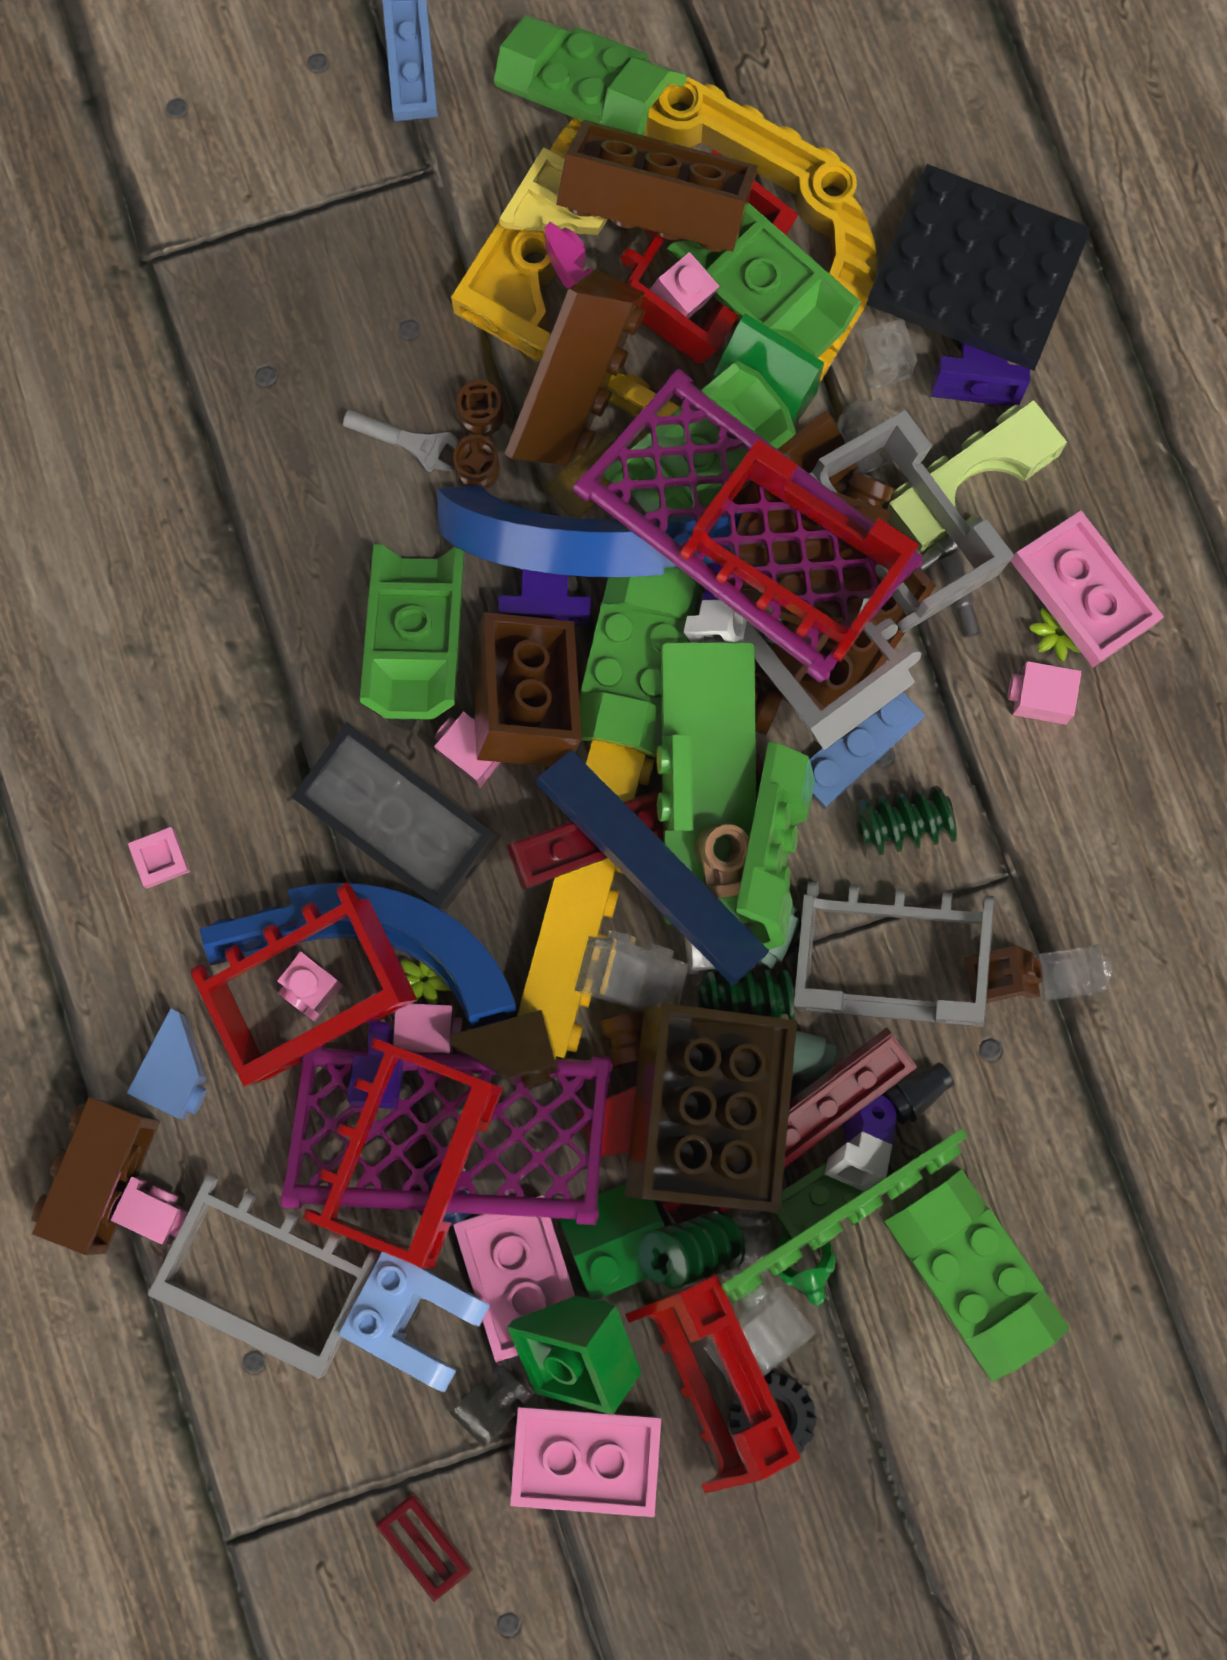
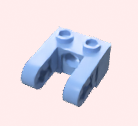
M382 1252L338 1335L419 1381L445 1392L456 1369L405 1340L407 1333L403 1331L420 1299H427L476 1326H480L490 1304L428 1268H420Z

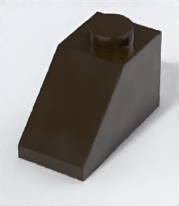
M542 1010L449 1035L451 1045L458 1053L514 1085L523 1083L524 1088L541 1086L552 1081L551 1074L560 1072L548 1023Z

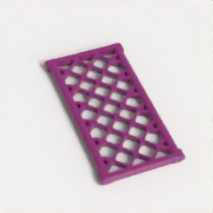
M677 369L670 375L663 388L592 468L587 470L575 482L573 492L586 502L591 499L800 661L808 668L806 673L819 683H822L823 680L829 678L830 672L838 662V660L832 657L835 648L827 657L816 650L818 635L824 633L813 626L804 638L798 635L796 631L794 633L778 621L781 612L780 604L772 600L766 608L771 614L767 611L763 612L756 607L757 603L740 591L743 585L741 578L732 573L728 580L732 581L734 586L728 581L724 585L715 580L718 573L703 563L705 557L703 553L696 550V556L693 555L686 561L679 555L688 541L680 545L666 534L668 519L692 517L695 523H697L708 507H703L699 504L697 486L714 483L724 486L732 475L727 467V452L735 451L741 446L749 451L756 440L759 439L781 453L692 384L693 379L680 369ZM673 395H676L683 401L680 415L664 417L656 415ZM706 418L720 429L718 442L707 445L693 444L690 439L689 424L700 422ZM671 424L682 426L685 445L661 447L657 442L656 427ZM645 427L650 430L651 448L627 449ZM698 453H717L720 456L722 473L710 476L697 475L694 470L693 455ZM670 455L685 456L688 462L689 476L665 478L661 473L660 457ZM630 458H652L655 463L656 478L652 480H631L628 476L626 461ZM618 460L622 466L623 480L611 483L605 487L598 480ZM797 466L792 479L794 483L870 531L874 525L873 522L800 466ZM757 483L758 503L737 505L732 501L723 513L729 520L730 536L711 539L720 546L726 545L731 547L733 554L739 558V545L763 544L766 548L768 565L754 567L755 569L767 575L775 582H777L776 574L801 573L804 580L805 594L798 597L813 607L816 602L837 601L842 611L843 624L841 625L850 627L853 622L849 619L847 601L850 599L871 598L878 588L875 567L880 564L868 556L865 559L844 560L839 553L837 539L839 537L828 530H805L802 526L801 514L798 510L786 502L767 501L764 488ZM688 486L692 492L693 507L669 509L665 504L664 488ZM654 488L659 495V510L648 512L643 516L629 505L631 490ZM788 509L794 513L795 532L776 534L770 531L768 511ZM745 512L759 513L762 518L764 533L751 536L739 535L736 532L734 515ZM652 522L657 523V524L659 525V528H658L656 525H654ZM829 539L832 543L834 560L810 562L806 555L805 540ZM778 541L797 542L801 562L788 565L776 564L773 559L771 544ZM915 551L909 564L866 626L903 581L922 565L924 556L918 551ZM865 567L869 571L871 589L866 591H848L844 586L842 569ZM813 570H833L837 577L838 592L827 594L814 593L811 589L809 572Z
M325 1045L303 1056L287 1172L281 1195L283 1208L301 1209L303 1204H326L333 1184L320 1179L319 1174L322 1168L333 1171L342 1163L349 1142L342 1134L336 1132L339 1123H343L355 1112H362L363 1107L350 1105L336 1118L331 1119L319 1108V1103L335 1089H342L348 1096L349 1090L345 1086V1082L351 1076L354 1055L368 1056L369 1050L325 1048ZM417 1053L471 1075L481 1074L478 1078L490 1081L492 1075H497L462 1054ZM592 1056L591 1060L557 1059L560 1072L550 1076L558 1078L563 1092L547 1106H540L529 1094L531 1088H524L523 1083L515 1084L516 1091L502 1103L497 1104L491 1121L500 1119L511 1131V1136L496 1149L491 1150L478 1138L479 1131H477L474 1141L485 1152V1157L471 1170L461 1172L446 1212L576 1219L577 1224L596 1225L599 1217L597 1198L608 1083H610V1072L613 1068L611 1057ZM401 1059L404 1063V1071L419 1072L424 1082L423 1086L408 1099L403 1100L399 1098L397 1109L393 1110L384 1119L373 1121L365 1144L374 1136H382L390 1145L391 1153L375 1166H368L359 1157L358 1161L365 1168V1173L358 1180L356 1188L347 1187L340 1206L424 1211L431 1193L425 1177L443 1162L448 1147L439 1145L431 1135V1131L447 1117H454L459 1121L460 1116L457 1114V1110L467 1101L472 1086L455 1101L448 1102L437 1091V1085L444 1079V1075L437 1072L427 1074V1072L434 1071ZM317 1066L327 1067L332 1080L317 1094L313 1095ZM566 1078H574V1080L568 1081ZM585 1079L596 1080L593 1109L587 1108L576 1096L577 1091L583 1086ZM433 1093L444 1105V1108L428 1123H421L411 1112V1107L424 1095ZM519 1098H526L536 1108L537 1114L524 1126L516 1128L507 1120L503 1113ZM566 1100H573L584 1112V1117L569 1130H562L551 1119L550 1115ZM310 1110H316L324 1119L325 1126L310 1139L306 1140ZM406 1114L418 1126V1129L404 1143L396 1145L385 1134V1128L397 1117ZM546 1121L559 1136L544 1151L536 1152L524 1137L539 1122ZM592 1124L589 1154H583L571 1139L585 1125ZM334 1133L345 1144V1149L330 1163L323 1164L313 1154L312 1149L325 1136ZM427 1138L437 1148L438 1155L423 1168L416 1169L405 1157V1152L420 1139ZM514 1143H521L532 1155V1160L520 1171L511 1174L502 1166L498 1158ZM567 1145L580 1158V1162L564 1176H557L545 1161L560 1146ZM303 1155H309L319 1167L318 1172L311 1178L309 1185L299 1184ZM394 1160H402L412 1171V1176L405 1182L403 1190L384 1189L383 1184L379 1180V1173ZM490 1164L496 1165L505 1175L506 1182L499 1188L497 1195L478 1194L472 1183L473 1177ZM536 1167H542L554 1180L553 1185L547 1190L545 1198L525 1197L519 1185L520 1180ZM588 1169L585 1200L572 1199L567 1183L582 1170ZM322 1183H328V1186H320V1185H321ZM369 1185H373V1186H374V1188H367V1187H368ZM415 1188H421V1191H413V1190H414ZM463 1190L469 1191V1194L460 1192ZM509 1193H515V1194H516V1196H507V1195H508ZM561 1195L564 1197V1199H559L555 1197Z

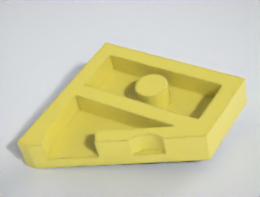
M544 147L499 218L500 226L505 229L545 231L546 225L551 221L561 230L566 227L575 234L599 235L608 219L596 215L589 217L578 216L571 213L568 208L556 205L565 159Z

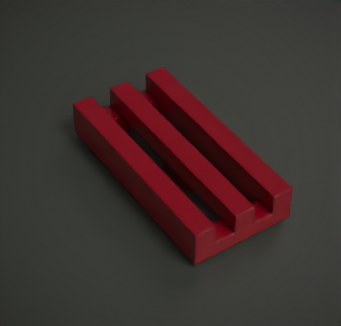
M414 1492L375 1524L433 1602L437 1601L473 1570ZM410 1508L413 1510L458 1569L453 1574L450 1572L405 1513ZM397 1520L442 1578L443 1582L439 1586L433 1582L392 1528L391 1524Z

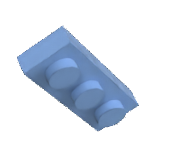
M383 0L394 121L438 117L427 0Z
M902 692L827 749H820L809 759L815 778L812 797L823 809H826L919 724L926 715Z

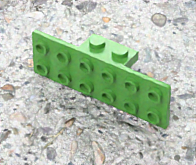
M664 643L661 645L662 745H659L657 748L656 762L657 771L659 774H662L663 793L658 794L657 814L659 821H663V843L704 885L702 865L695 853V842L698 835L706 827L712 825H735L741 828L750 840L756 808L754 645L752 643ZM725 835L719 836L713 845L714 854L720 861L726 860L732 852L731 841ZM739 895L718 898L742 923H755V920L737 912L736 907ZM664 916V921H665V923H666V924H669V925H673V924Z
M963 1128L865 1192L825 1175L827 1162L784 1189L781 1195L780 1213H772L790 1241L722 1284L721 1288L724 1293L730 1297L733 1303L737 1302L763 1283L759 1277L762 1273L769 1270L773 1277L777 1276L803 1257L799 1249L808 1244L812 1251H815L843 1231L840 1223L845 1219H848L853 1226L883 1205L879 1197L885 1193L893 1200L913 1187L915 1183L923 1179L919 1172L920 1170L925 1168L929 1175L941 1169L962 1153L958 1144L968 1137L967 1133Z

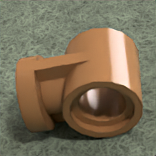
M712 825L706 827L698 835L695 842V853L702 865L705 886L717 898L739 895L749 837L741 828L735 825ZM721 835L727 836L732 844V852L724 861H720L713 851L714 842Z

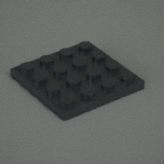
M927 164L870 291L866 305L1034 371L1092 227Z

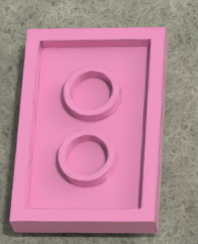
M1081 510L1016 552L1010 560L1093 668L1164 618L1163 614Z
M483 1214L456 1223L453 1226L474 1294L490 1304L483 1318V1323L495 1362L517 1356L518 1352L507 1329L510 1322L575 1296L552 1219L547 1217Z
M518 1406L510 1506L655 1517L661 1417L617 1413L611 1415L604 1412Z

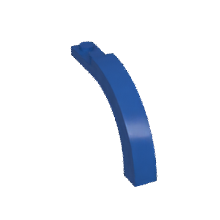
M482 485L437 489L438 532L455 547L491 562L543 573L587 577L664 575V568L677 567L618 520L573 518L527 510L494 497ZM742 513L734 515L736 530ZM721 515L708 533L710 538L730 536L727 516ZM692 517L668 519L666 534L682 545L691 538L696 524L695 520ZM652 522L654 525H656V526L659 528V525H658L657 523ZM726 545L722 546L728 551H730L731 547ZM706 555L703 560L705 564L716 563Z
M344 883L316 884L287 889L291 906L283 908L268 907L255 915L239 919H221L214 922L211 926L200 928L203 947L210 966L228 962L225 950L233 945L241 949L244 957L250 956L268 946L263 929L271 924H275L279 928L283 937L306 925L307 922L303 916L302 907L310 902L317 906L321 916L342 905L337 893V887ZM348 883L353 888L357 899L370 900L391 946L421 961L448 986L459 1002L470 1030L517 1017L515 1001L499 966L484 945L462 924L435 906L411 895L384 887ZM346 916L299 943L329 938H359L349 917Z

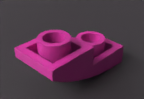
M550 221L545 227V247L557 275L568 290L593 270H582L585 267V248H583L584 243L579 236L566 227L561 230Z

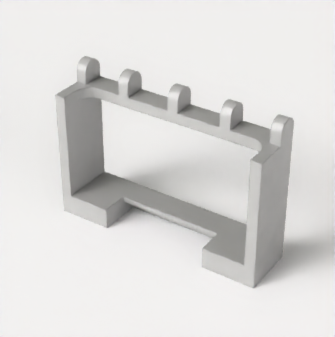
M906 410L818 460L813 471L809 473L828 489L837 492L832 486L829 477L884 446L974 567V570L932 594L922 602H919L903 582L892 595L907 615L897 624L902 633L910 630L998 576L1014 557V554L988 519L971 529L924 467L922 461L931 449L932 444ZM882 565L875 567L876 574L882 581L889 570Z
M864 598L860 612L868 602V598ZM885 619L876 626L870 622L863 631L886 657L888 662L820 711L748 621L743 638V643H752L754 645V659L787 699L800 721L823 750L827 749L915 684L908 669L921 658V653L915 646H909L897 654L887 642L898 630V626L892 619Z
M808 882L807 895L804 894L794 997V1007L798 1011L984 1027L995 896H985L982 912L951 910L952 893L943 892L941 909L906 907V889L897 888L895 905L859 903V885H850L848 902L818 899V882ZM816 911L982 924L976 1003L937 1000V1002L844 994L842 991L810 989Z
M208 1173L148 1296L316 1378L324 1377L343 1339L338 1334L380 1255L370 1251L364 1260L363 1267L334 1254L341 1239L340 1235L332 1232L325 1247L321 1248L292 1233L299 1217L292 1212L288 1213L281 1228L249 1213L256 1199V1195L249 1191L245 1193L239 1207L216 1197V1194L212 1193L217 1184L218 1176ZM210 1206L357 1277L322 1352L293 1338L287 1339L207 1300V1296L174 1281Z

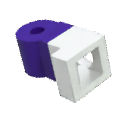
M718 563L709 565L716 573H719L722 569V566ZM704 588L705 592L699 615L687 616L684 633L691 643H743L747 620Z
M880 1095L842 1124L846 1135L844 1145L828 1157L825 1175L864 1192L886 1177L896 1125V1111L889 1099Z

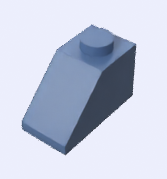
M170 1008L127 1094L175 1118L186 1120L189 1113L195 1115L198 1112L207 1094V1089L203 1088L207 1077L186 1015Z

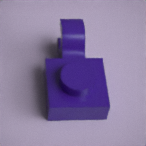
M371 1022L368 1034V1056L354 1055L347 1098L351 1106L364 1107L369 1093L355 1088L354 1085L357 1078L373 1083L384 1053L376 1051L370 1045L373 1037L393 1044L394 1030H390V1023ZM401 1059L397 1062L379 1108L397 1109L404 1068V1063Z

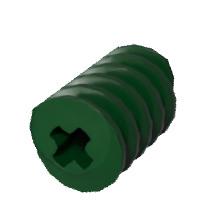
M937 785L930 788L928 800L922 790L914 789L911 793L910 804L901 792L894 794L892 807L883 795L876 798L874 810L866 799H860L857 803L856 827L865 858L868 844H873L878 854L884 855L885 844L888 840H891L897 852L902 851L905 837L910 838L915 849L920 848L922 834H927L933 845H938L940 831L943 830L946 831L951 842H956L957 840L956 820L951 800L947 795L945 796L942 789Z
M787 968L780 969L776 982H773L768 969H762L757 982L754 981L749 971L738 983L732 985L723 975L720 983H717L713 971L706 970L702 982L698 983V1008L759 1016L768 1014L769 1017L782 1018L783 1014H787L788 1019L794 1020L792 979Z
M714 1211L646 1233L641 1239L639 1246V1262L643 1274L650 1281L655 1283L662 1282L668 1288L677 1289L685 1284L698 1282L699 1279L703 1280L712 1277V1275L724 1273L726 1270L739 1268L745 1257V1242L733 1218L725 1212Z

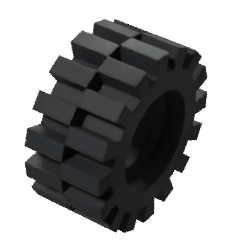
M764 1372L762 1374L773 1398L782 1400L789 1407L791 1420L787 1429L798 1453L801 1454L805 1450L804 1447L807 1442H811L814 1436L813 1429L816 1426L817 1417L815 1416L813 1400L805 1388L795 1379L782 1373ZM736 1393L729 1406V1425L733 1435L751 1426Z

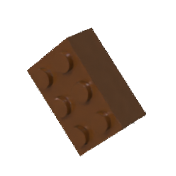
M484 612L472 641L476 758L482 761L551 767L570 750L576 752L582 740L574 622Z
M88 1097L85 1105L80 1104L76 1108L70 1122L69 1130L74 1133L67 1150L61 1149L53 1162L50 1175L55 1177L49 1194H43L34 1208L31 1220L36 1225L32 1234L83 1255L106 1254L118 1226L117 1223L111 1221V1218L131 1177H138L160 1121L112 1102Z

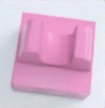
M172 827L128 843L141 882L146 889L190 872L175 829Z

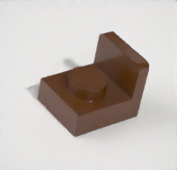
M1016 945L990 951L986 1003L1021 995L1030 999L1040 997L1039 983L1043 980V972L1038 958L1031 951ZM979 954L964 958L972 1003H976Z

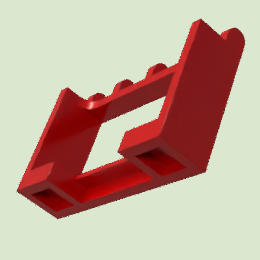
M713 149V150L710 152V153H712V154H716V155L722 156V155H721L719 152H717L715 149ZM754 180L748 203L787 235L799 214ZM643 228L653 236L643 253L640 255L636 251L626 248L620 256L621 262L632 270L624 283L645 292L640 308L645 310L642 323L700 365L718 351L738 315L717 301L700 328L638 282L665 239L657 235L655 231Z
M757 439L697 521L691 538L685 544L679 556L688 561L695 554L696 550L700 551L722 566V569L716 576V581L724 585L733 573L762 592L763 594L758 600L756 607L763 612L770 602L774 600L803 619L796 631L801 637L804 638L813 626L838 642L839 644L835 648L832 657L841 662L909 564L919 544L880 518H878L870 531L855 523L794 483L792 479L798 465ZM748 478L889 570L850 627L837 623L717 544L708 536L710 530Z
M348 883L337 887V893L342 905L321 916L319 909L313 902L306 904L302 907V913L307 924L283 937L275 924L265 927L263 933L268 946L245 958L241 949L236 945L226 949L225 955L230 967L211 977L203 964H199L191 969L192 977L243 1087L264 1083L301 1063L300 1058L364 1023L379 1021L417 1000L370 900L357 899L353 888ZM348 916L383 990L261 1056L227 982Z
M373 1037L370 1047L376 1051L383 1052L384 1056L373 1083L357 1078L354 1085L355 1088L369 1093L356 1127L353 1128L339 1123L337 1133L347 1136L351 1140L338 1173L322 1168L319 1174L320 1179L333 1184L322 1214L315 1210L306 1209L303 1219L420 1268H434L451 1222L444 1220L450 1200L477 1131L487 1132L504 1087ZM400 1059L472 1086L410 1247L338 1218V1211L392 1072Z
M718 1275L653 1299L625 1314L629 1323L646 1316L652 1318L657 1323L665 1341L660 1344L663 1353L670 1352L685 1385L680 1388L683 1398L690 1396L703 1425L704 1431L700 1432L703 1442L710 1441L719 1462V1470L714 1478L701 1484L705 1494L764 1480L801 1459L730 1301L721 1288L722 1284ZM673 1306L690 1343L711 1335L750 1421L751 1426L732 1435L744 1463L740 1458Z

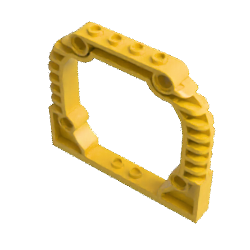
M687 77V82L683 87L668 84L649 109L644 136L689 148L703 143L728 158L757 165V174L796 195L797 209L803 221L814 230L829 237L832 267L829 274L858 298L861 305L845 332L818 357V359L824 362L820 378L821 382L863 313L876 277V246L868 219L854 198L857 187L854 171L847 164L843 163L838 155L825 147L816 148L802 140V137L794 129L787 126L778 127L764 119V116L756 108L750 105L741 106L726 98L723 91L712 84L703 85ZM682 102L689 105L690 108L685 111H678L673 109L671 105ZM573 118L563 128L549 150L565 159L566 153L583 121ZM834 186L839 188L843 194L830 196L823 189ZM499 220L451 296L454 314L538 362L541 361L551 333L546 331L548 328L547 311L541 297L540 287L549 283L556 273L545 247V231L505 229L500 226ZM532 252H538L545 256L538 263H529L523 259ZM619 373L617 377L612 375L606 388L612 392L609 402L635 417L639 415L656 395V393L649 390L650 386L646 381L632 373H627L626 376ZM668 401L656 415L659 417L670 416L680 407Z

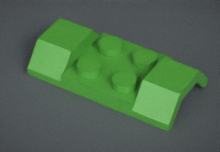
M526 15L501 44L494 76V83L498 88L581 121L587 120L644 135L649 109L668 84L683 87L687 82L686 74L650 61L647 53L579 27H575L572 31L546 20Z
M750 203L747 205L741 231L733 252L728 250L720 252L710 251L703 248L698 242L690 240L673 242L667 248V252L677 261L690 252L720 286L713 294V297L738 315L737 318L739 320L746 313L817 358L845 332L861 305L858 298Z
M737 360L700 390L776 449L796 434L789 409L757 370ZM681 407L670 416L680 415ZM706 418L700 422L689 424L690 439L693 444L707 445L718 442L720 429ZM671 424L656 427L657 442L661 447L685 445L682 426ZM651 432L630 450L651 448ZM742 446L735 451L726 453L727 467L731 473L735 471L748 453ZM698 453L693 455L694 470L697 475L710 476L722 473L720 456L717 453ZM670 455L660 457L661 473L665 478L689 476L688 462L685 456ZM630 458L626 461L628 476L631 480H652L656 478L655 463L652 458ZM618 460L603 474L608 481L614 483L623 480L622 466ZM719 483L698 485L699 504L706 507L713 501L723 486ZM688 486L664 488L665 504L669 509L693 507L692 492ZM643 488L630 491L647 513L660 509L659 495L656 489Z
M373 544L360 703L385 718L434 719L455 704L465 551L457 547H453L439 559L401 558L384 545Z
M674 567L664 568V575L608 577L579 700L581 741H602L634 748L656 758L657 748L659 745H662L661 645L664 643H688L689 639L684 633L687 616H694L701 587L697 581L681 569Z
M768 742L736 907L739 914L755 920L753 934L768 950L785 945L793 904L789 892L790 868L786 864L788 854L795 853L797 848L798 829L795 825L808 820L815 782L809 756L778 742Z
M962 1169L953 1173L944 1182L909 1206L884 1220V1223L990 1381L993 1382L1019 1369L1055 1344L1070 1329L1044 1291V1287Z

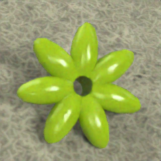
M1046 607L1041 608L1040 614L1044 623H1033L1029 626L1032 632L1044 636L1039 642L1037 650L1045 652L1054 647L1055 655L1060 662L1066 659L1067 648L1081 653Z
M401 960L402 969L407 974L406 977L417 1000L423 995L430 1005H437L438 997L436 990L451 991L439 976L421 961H419L418 967L412 961Z

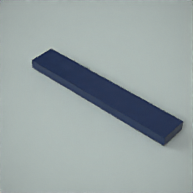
M570 750L538 776L535 784L732 985L737 983L767 955L769 950L573 750Z

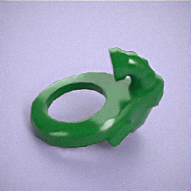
M785 1232L777 1240L774 1250L790 1241ZM830 1241L820 1247L822 1257L815 1268L799 1272L789 1267L778 1274L779 1278L786 1285H791L804 1293L809 1303L814 1306H821L824 1303L825 1285L829 1275L835 1269L836 1255Z

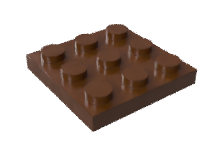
M752 482L745 504H756L759 502L758 489L755 482ZM764 489L767 501L784 502ZM832 491L874 524L878 518L888 523L891 511ZM791 510L767 512L771 532L778 534L796 531L795 516ZM757 512L742 513L736 532L741 536L763 534L761 515ZM800 512L802 526L805 530H827ZM837 538L839 553L844 560L865 559L867 557L844 540ZM829 539L805 540L806 555L810 562L834 560L832 543ZM778 541L771 544L773 559L776 564L788 565L801 562L797 542ZM751 543L738 546L740 559L752 567L768 565L766 548L763 544ZM865 567L842 569L844 586L848 591L867 590L870 576L869 571ZM813 570L809 572L811 589L814 593L827 594L838 592L837 577L833 570ZM787 572L776 574L778 584L796 596L805 594L804 580L801 573ZM743 580L740 591L757 603L763 593ZM864 598L847 601L851 622H854L859 615ZM837 601L814 603L816 609L837 623L843 624L841 606ZM780 606V619L797 625L802 623L803 619Z

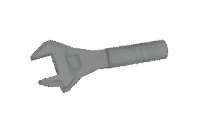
M348 409L343 421L344 427L404 448L418 458L429 474L434 470H453L452 466L439 460L446 445L455 449L459 442L452 433H410Z

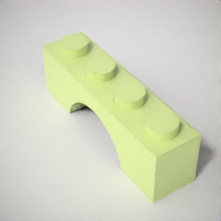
M1034 400L1022 409L1018 404L1012 406L996 420L997 427L987 434L982 430L977 431L960 446L963 450L950 460L946 455L942 456L927 468V471L954 507L956 489L967 478L977 473L1000 471L1025 481L1059 457L1067 441ZM910 481L904 483L893 492L890 499L891 502L887 510L891 511L888 521L892 527L919 544L916 551L920 554L924 553L934 546L938 539L948 534Z

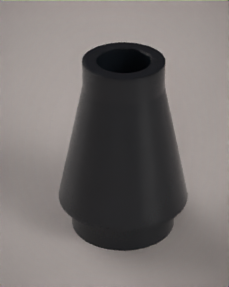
M937 1062L929 1068L905 1076L881 1095L889 1099L893 1104L898 1123L903 1124L908 1120L915 1122L946 1090L954 1086V1081L947 1068L942 1063Z

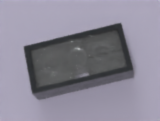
M347 722L291 796L438 909H448L502 836L360 728Z

